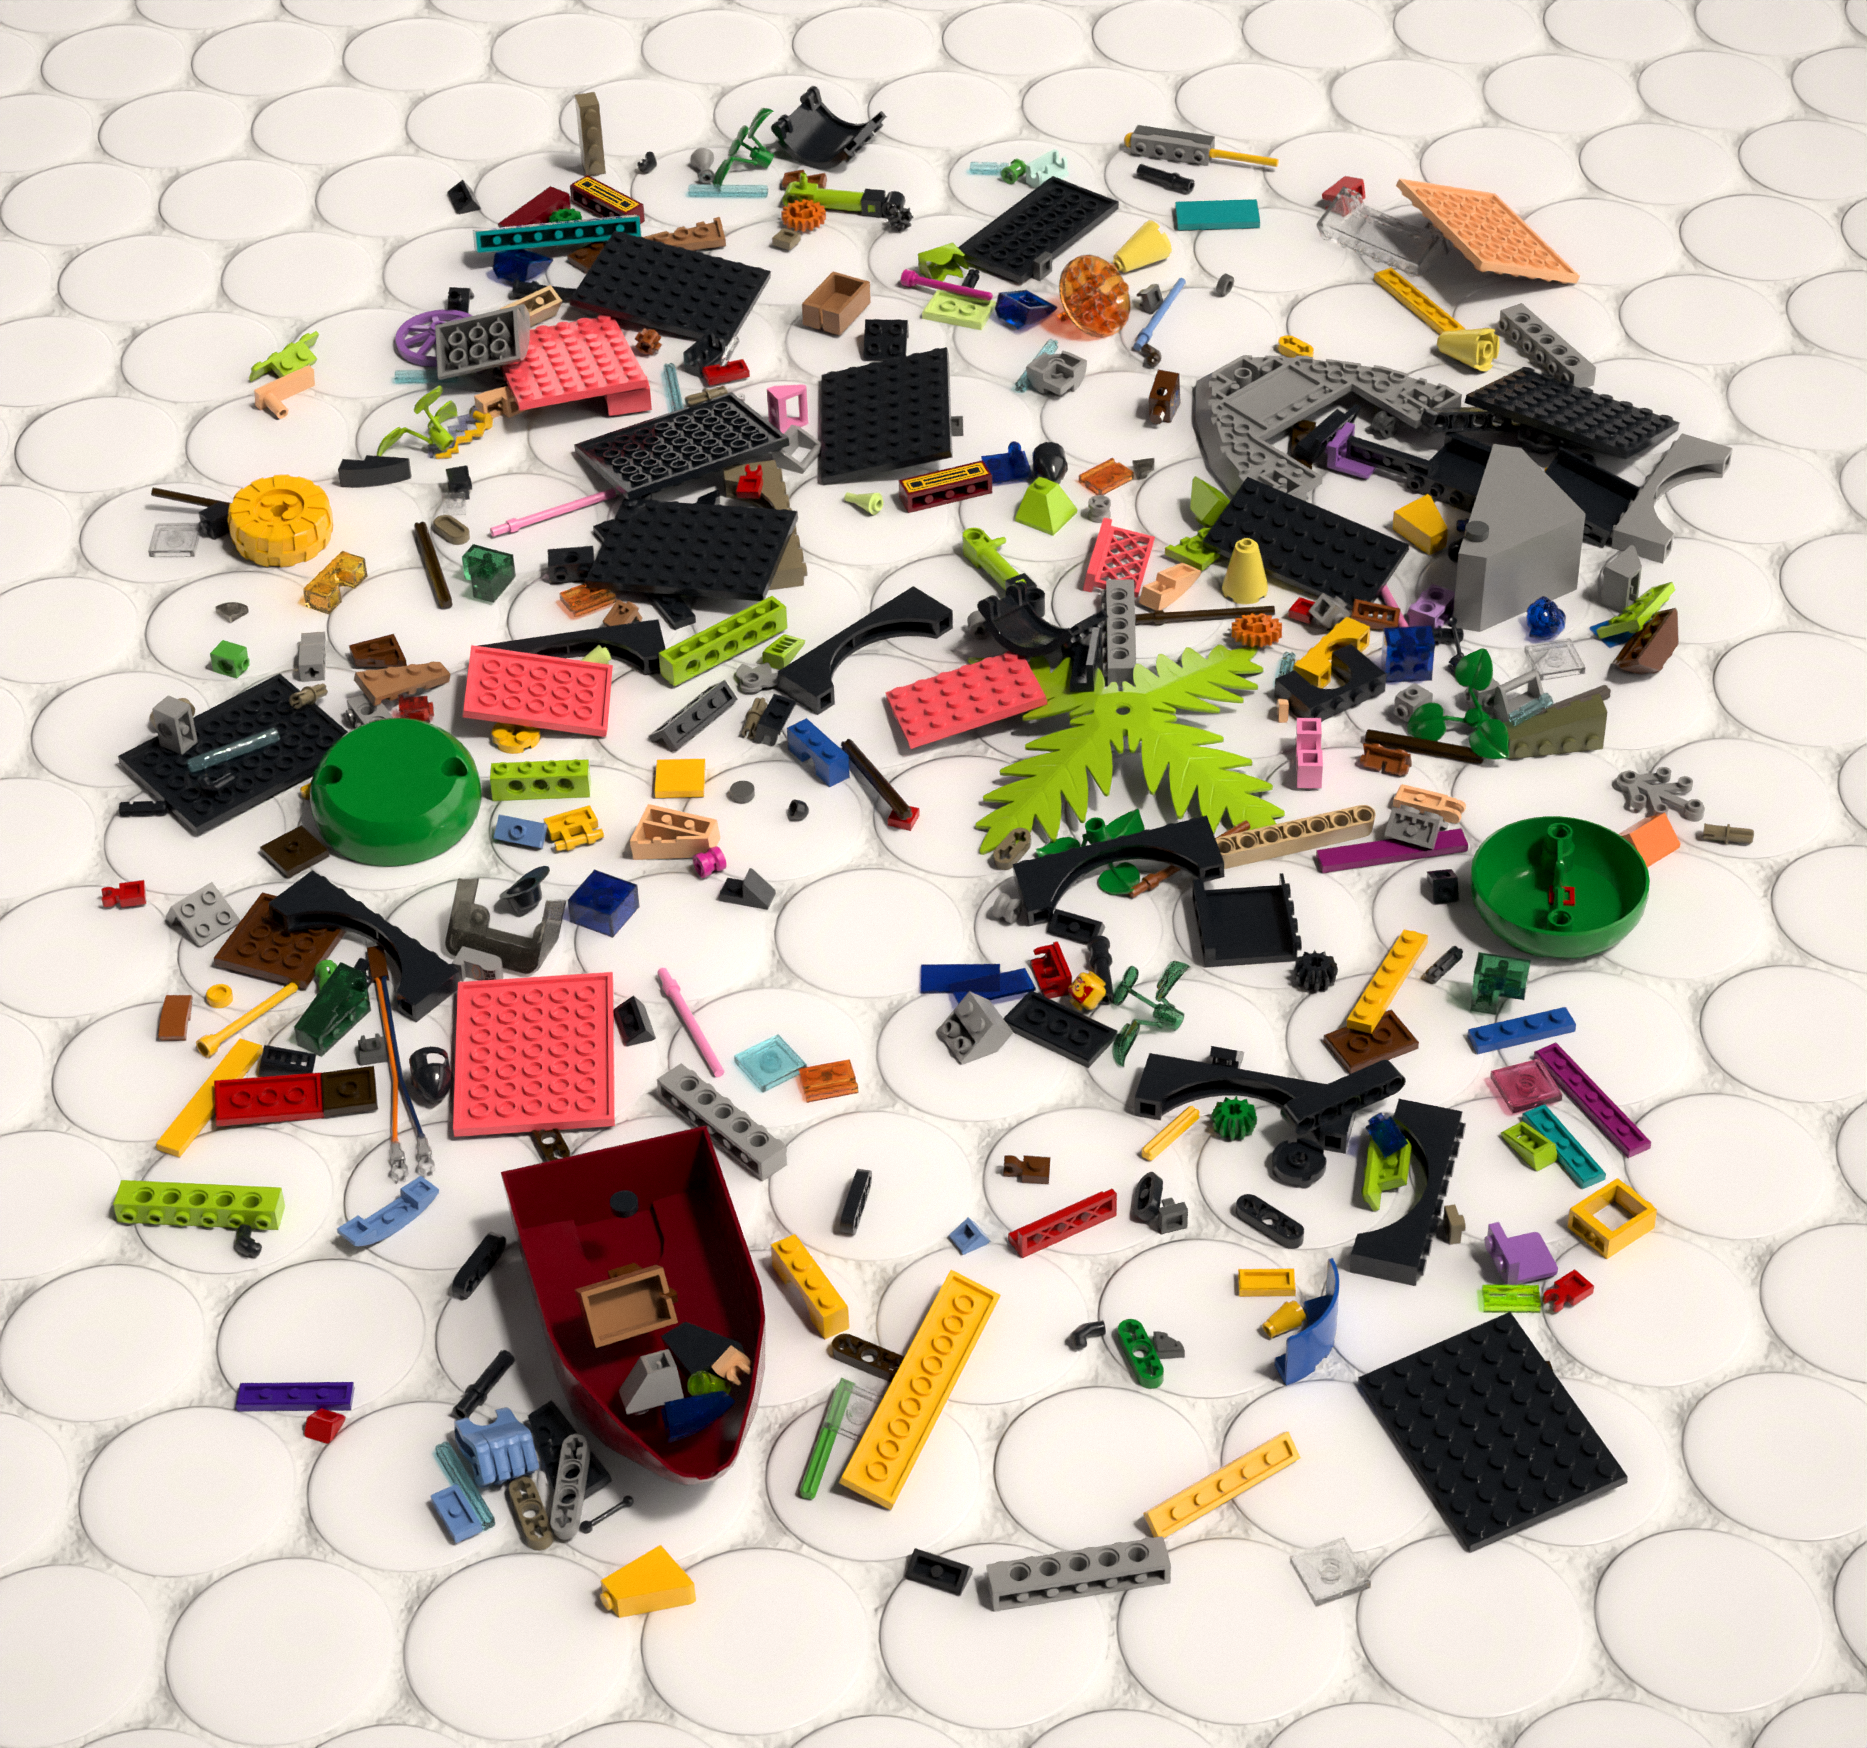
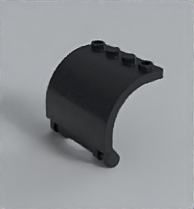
M811 86L800 97L802 104L790 116L782 115L771 126V131L779 139L778 143L793 159L807 167L823 170L833 168L843 160L847 163L855 156L853 151L858 152L865 145L863 141L865 143L874 136L872 132L876 133L883 126L881 122L887 116L880 111L870 121L855 124L846 122L835 116L825 106L819 89L816 86Z
M1023 581L1007 587L1006 597L999 600L997 596L991 595L977 604L978 611L986 620L983 622V625L992 637L1010 652L1027 657L1043 656L1062 646L1067 649L1074 643L1076 644L1083 638L1085 639L1091 635L1093 627H1100L1101 629L1104 626L1102 622L1108 618L1105 611L1101 610L1096 615L1094 614L1075 624L1072 628L1052 625L1045 621L1029 603L1028 587Z

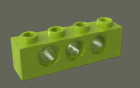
M589 759L491 763L490 785L493 801L590 797L591 776Z

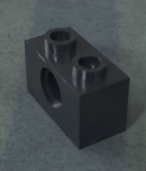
M593 546L547 549L550 584L585 581L595 561Z

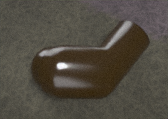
M1148 343L1144 344L1141 352L1148 356L1146 359L1147 364L1155 367L1161 361V352Z

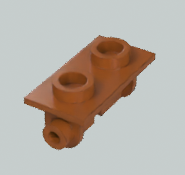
M1375 743L1371 745L1363 744L1364 755H1361L1360 764L1364 765L1365 768L1381 771L1382 765L1385 763L1387 764L1385 772L1402 776L1403 774L1407 775L1409 767H1412L1411 754L1402 749L1391 750Z

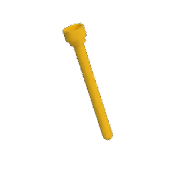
M295 983L288 984L215 1035H204L196 1041L197 1049L204 1057L209 1058L218 1051L220 1043L298 990V986Z

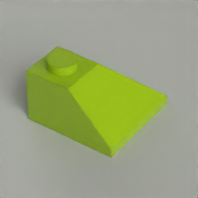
M1195 476L1192 479L1190 509L1196 515L1194 519L1204 527L1207 524L1213 527L1214 522L1220 517L1230 500L1220 490Z
M1038 477L1027 488L1015 521L1054 536L1077 513V508L1058 483Z

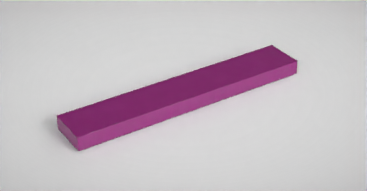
M1460 828L1440 831L1434 850L1397 839H1387L1316 850V858L1322 873L1466 852L1468 851V842Z
M1556 1042L1534 1052V1059L1627 1158L1651 1149V1141Z

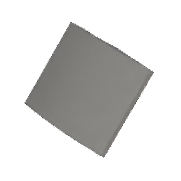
M521 304L435 325L438 379L442 380L522 361L528 352L530 339V314L525 305Z

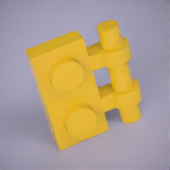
M590 805L543 818L544 823L548 825L547 832L551 840L562 839L554 842L556 851L564 849L566 851L573 850L575 846L584 843L590 845L596 843V840L604 838L602 829L592 830L598 828L599 825L598 819ZM583 832V834H580V835H577V836H573V837L571 836V835H574V834H578V833Z

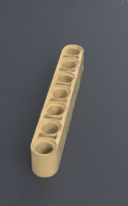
M1358 805L1216 838V842L1224 861V869L1367 837L1372 833L1376 813L1368 805Z

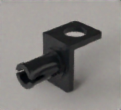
M449 287L447 310L469 313L470 298H474L472 290L470 288Z

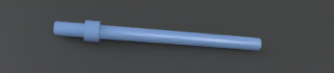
M1184 278L1177 280L1148 325L1139 332L1138 339L1133 345L1135 350H1141L1143 345L1150 341L1152 332L1185 285L1186 281Z

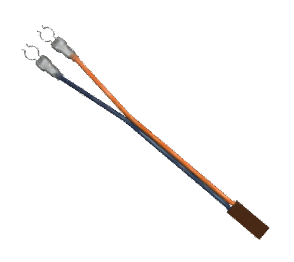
M380 946L367 947L372 981L377 985L393 1079L392 1139L390 1144L392 1176L397 1179V1182L399 1181L398 1174L394 1173L397 1167L406 1169L403 1173L405 1181L408 1176L405 1152L402 1150L398 1139V1081L418 1133V1148L416 1151L419 1160V1171L425 1177V1169H422L421 1166L425 1162H429V1164L433 1165L430 1168V1173L433 1176L435 1163L432 1159V1149L428 1144L426 1135L422 1131L403 1080L386 982L389 980L385 952Z

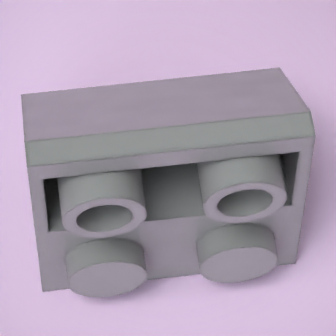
M1630 545L1626 550L1621 551L1603 569L1604 581L1601 587V604L1622 614L1624 608L1636 603L1635 600L1639 594L1642 565L1635 546Z
M970 991L938 1028V1032L962 1064L998 1052L1013 1034V1031L991 1001Z
M669 1349L640 1356L619 1389V1395L627 1414L641 1415L648 1412L649 1408L657 1406L671 1407L676 1405L679 1400L684 1399L677 1366Z

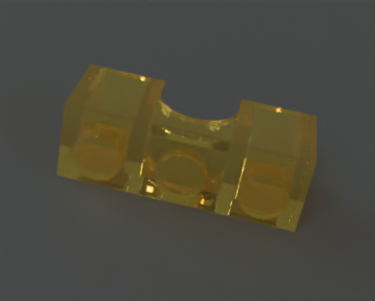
M341 551L303 589L306 607L329 615L342 602L340 587L347 586L355 589L368 576L365 558Z

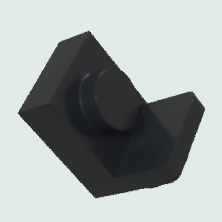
M1452 869L1427 871V882L1432 887L1433 902L1435 904L1459 901L1458 877Z

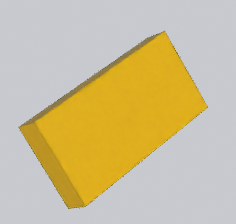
M1238 1269L1239 1297L1295 1296L1296 1294L1294 1269Z

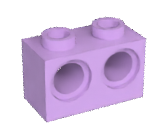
M1431 584L1426 591L1421 593L1416 603L1410 605L1407 614L1409 617V627L1413 629L1417 627H1442L1453 615L1455 592Z

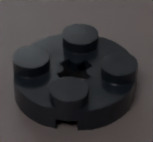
M1297 1138V1142L1288 1143V1140L1283 1141L1273 1151L1272 1173L1275 1177L1286 1183L1297 1185V1187L1302 1189L1309 1188L1326 1171L1327 1161L1324 1156V1150L1316 1142L1304 1138ZM1300 1160H1303V1161H1304V1163H1302V1164H1297V1163L1294 1162V1161L1298 1162V1161H1300Z

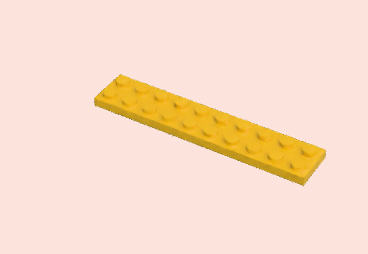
M950 1270L839 1481L841 1485L892 1510L1001 1296L1000 1294Z

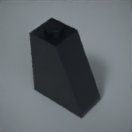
M688 1322L680 1324L661 1336L666 1350L669 1349L676 1366L699 1394L725 1380L711 1366L730 1346H733L745 1355L744 1349L739 1342Z

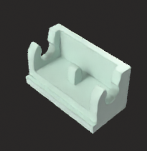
M1053 149L1026 164V184L1036 189L1052 176L1060 179L1069 176L1066 156L1062 157L1061 163L1059 161V151Z

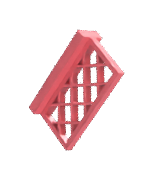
M1104 517L1087 570L1083 590L1092 592L1093 587L1106 589V581L1100 579L1107 576L1111 580L1134 579V586L1136 587L1134 588V597L1138 598L1155 537L1111 526L1112 519ZM1113 535L1121 536L1124 539L1118 541ZM1140 541L1148 543V545L1140 547L1136 542ZM1130 544L1133 549L1127 551L1123 546ZM1117 548L1120 553L1114 555L1110 550ZM1139 554L1143 559L1136 561L1133 556ZM1126 558L1129 563L1123 565L1119 560ZM1113 562L1116 567L1110 569L1106 564ZM1135 568L1139 573L1132 575L1129 570ZM1122 572L1125 577L1119 579L1115 574Z

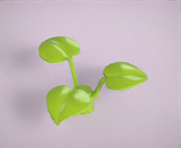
M439 385L425 394L414 406L416 414L424 410L430 418L427 425L430 429L428 432L430 437L427 438L406 427L402 429L397 427L381 441L377 450V456H381L404 433L416 436L430 445L435 443L441 451H444L453 443L454 438L440 424L449 418L458 416L455 403L448 401L436 412L434 417L429 411V406L441 395L443 391L442 386Z

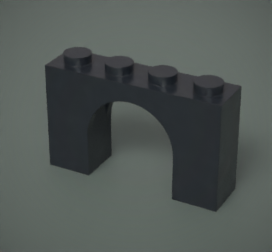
M1349 644L1332 652L1331 671L1346 683L1344 686L1335 689L1319 688L1310 684L1293 670L1275 679L1274 697L1276 699H1287L1289 710L1298 718H1321V722L1384 693L1386 673L1352 644Z

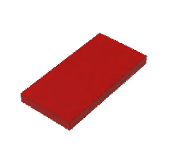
M321 1073L214 1080L217 1126L324 1118Z

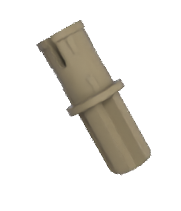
M725 386L713 389L705 388L700 393L686 396V406L688 407L727 394V389Z
M322 683L312 687L306 686L300 692L292 694L289 698L291 706L298 709L306 704H314L317 699L327 695L326 685Z
M763 697L755 698L751 710L746 713V723L741 733L745 737L749 730L747 739L755 738L758 723L768 705Z
M1704 823L1703 839L1725 841V844H1728V841L1749 844L1753 842L1754 830L1730 827V824L1719 826Z

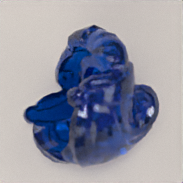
M1545 596L1531 603L1527 609L1526 622L1527 626L1531 628L1529 637L1546 641L1559 635L1565 628V613L1558 608L1554 601Z

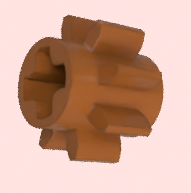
M644 328L635 337V340L638 341L635 347L642 354L653 356L655 351H659L662 346L659 343L661 336L654 329L647 330Z

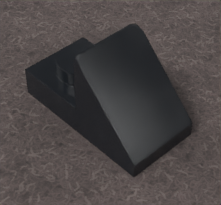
M749 868L744 880L727 877L720 892V901L768 910L776 891L756 871Z
M1211 1046L1210 1056L1213 1057L1212 1064L1240 1069L1244 1052Z

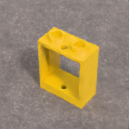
M1616 1178L1570 1208L1568 1228L1604 1258L1608 1259L1654 1229L1657 1209L1652 1203L1638 1195L1632 1187ZM1616 1201L1630 1212L1634 1218L1611 1231L1593 1215Z

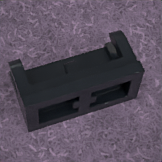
M708 332L684 351L685 372L703 378V367L722 363L727 358L724 340L721 338L718 341V346L715 343L714 333Z
M773 694L758 723L754 742L761 744L764 736H769L771 738L770 746H774L777 742L778 734H781L796 705V701Z

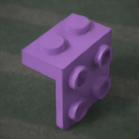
M1347 422L1341 430L1337 431L1335 438L1329 441L1326 446V454H1328L1327 467L1367 479L1376 468L1346 458L1347 440L1351 435L1354 436L1355 424Z
M1499 1222L1488 1224V1233L1484 1238L1485 1247L1507 1287L1555 1276L1558 1273V1266L1540 1233L1531 1232L1507 1238Z

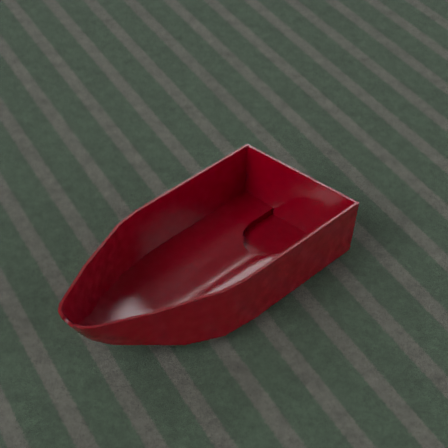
M707 1126L501 1172L515 1236L553 1367L573 1415L606 1447L668 1481L682 1485H696L723 1477L734 1466L758 1409L765 1372V1311L761 1285ZM619 1191H631L638 1198V1211L628 1218L614 1216L610 1209V1198L612 1195ZM632 1263L637 1264L643 1269L653 1265L663 1267L668 1286L675 1290L678 1295V1302L673 1303L678 1323L598 1348L591 1346L575 1289L608 1280L609 1270ZM684 1322L739 1342L744 1349L745 1355L753 1363L750 1366L751 1373L747 1374L745 1372L738 1379L741 1382L739 1386L733 1385L725 1379L702 1394L696 1391L677 1367L684 1399L679 1400L676 1405L671 1407L657 1406L649 1408L648 1412L641 1415L627 1414L619 1395V1389L640 1356L666 1350L661 1336ZM724 1412H726L723 1416H721L720 1418H718L716 1421H714V1422L711 1423L710 1425H708V1426H706V1427H704V1428H702V1429H700V1430H698V1431H696V1432H694V1433L685 1435V1436H683V1437H678V1438L671 1439L672 1436L684 1434V1433L693 1431V1430H695V1429H698V1428H700V1427H702V1426H704V1425H706V1424L712 1422V1421L715 1420L717 1417H719V1416L722 1415Z

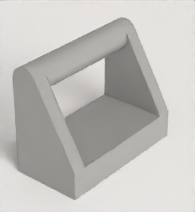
M791 425L784 433L789 438L790 446L784 447L778 452H772V460L776 461L778 468L803 474L820 454L821 442L800 426ZM798 447L810 449L811 451L801 463L791 456Z
M1536 669L1495 688L1493 715L1502 722L1546 707L1542 683ZM1528 683L1527 692L1510 700L1507 699V692Z

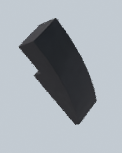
M366 455L364 460L342 459L338 468L340 486L346 488L382 486L408 480L412 477L409 458Z

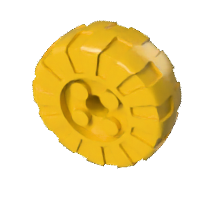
M280 474L269 478L262 477L256 479L250 485L241 488L234 495L233 502L229 504L228 527L233 545H236L237 551L245 559H250L255 564L266 567H290L313 559L322 549L326 548L333 532V514L329 499L320 486L300 476L291 477L290 475Z

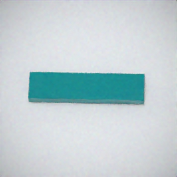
M1546 1104L1522 1113L1523 1122L1556 1144L1557 1161L1582 1189L1605 1180V1171Z

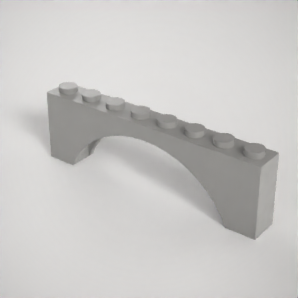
M1682 433L1677 441L1674 440L1672 442L1670 451L1668 453L1665 452L1660 465L1657 464L1655 466L1653 475L1648 476L1643 489L1640 488L1634 501L1631 500L1626 513L1623 512L1621 514L1619 523L1613 526L1610 538H1612L1611 548L1624 551L1630 545L1636 547L1639 557L1663 564L1672 551L1674 533L1658 518L1654 505L1667 491L1683 483L1706 478H1722L1730 467L1733 448Z

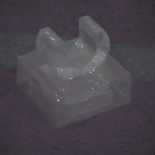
M465 492L442 493L443 515H466Z

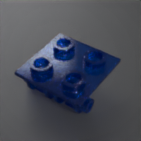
M1012 441L1009 444L1008 453L981 456V459L992 474V484L1033 479L1025 451H1021V445L1016 441Z

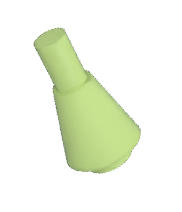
M847 492L844 497L845 501L856 503V505L872 515H876L883 507V499L880 493L857 495Z
M598 645L581 661L609 665L608 661L611 660V656L606 647L601 648Z

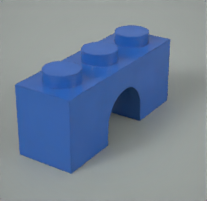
M806 718L787 727L788 750L801 762L812 758L815 764L816 775L825 784L832 787L850 778L849 756Z

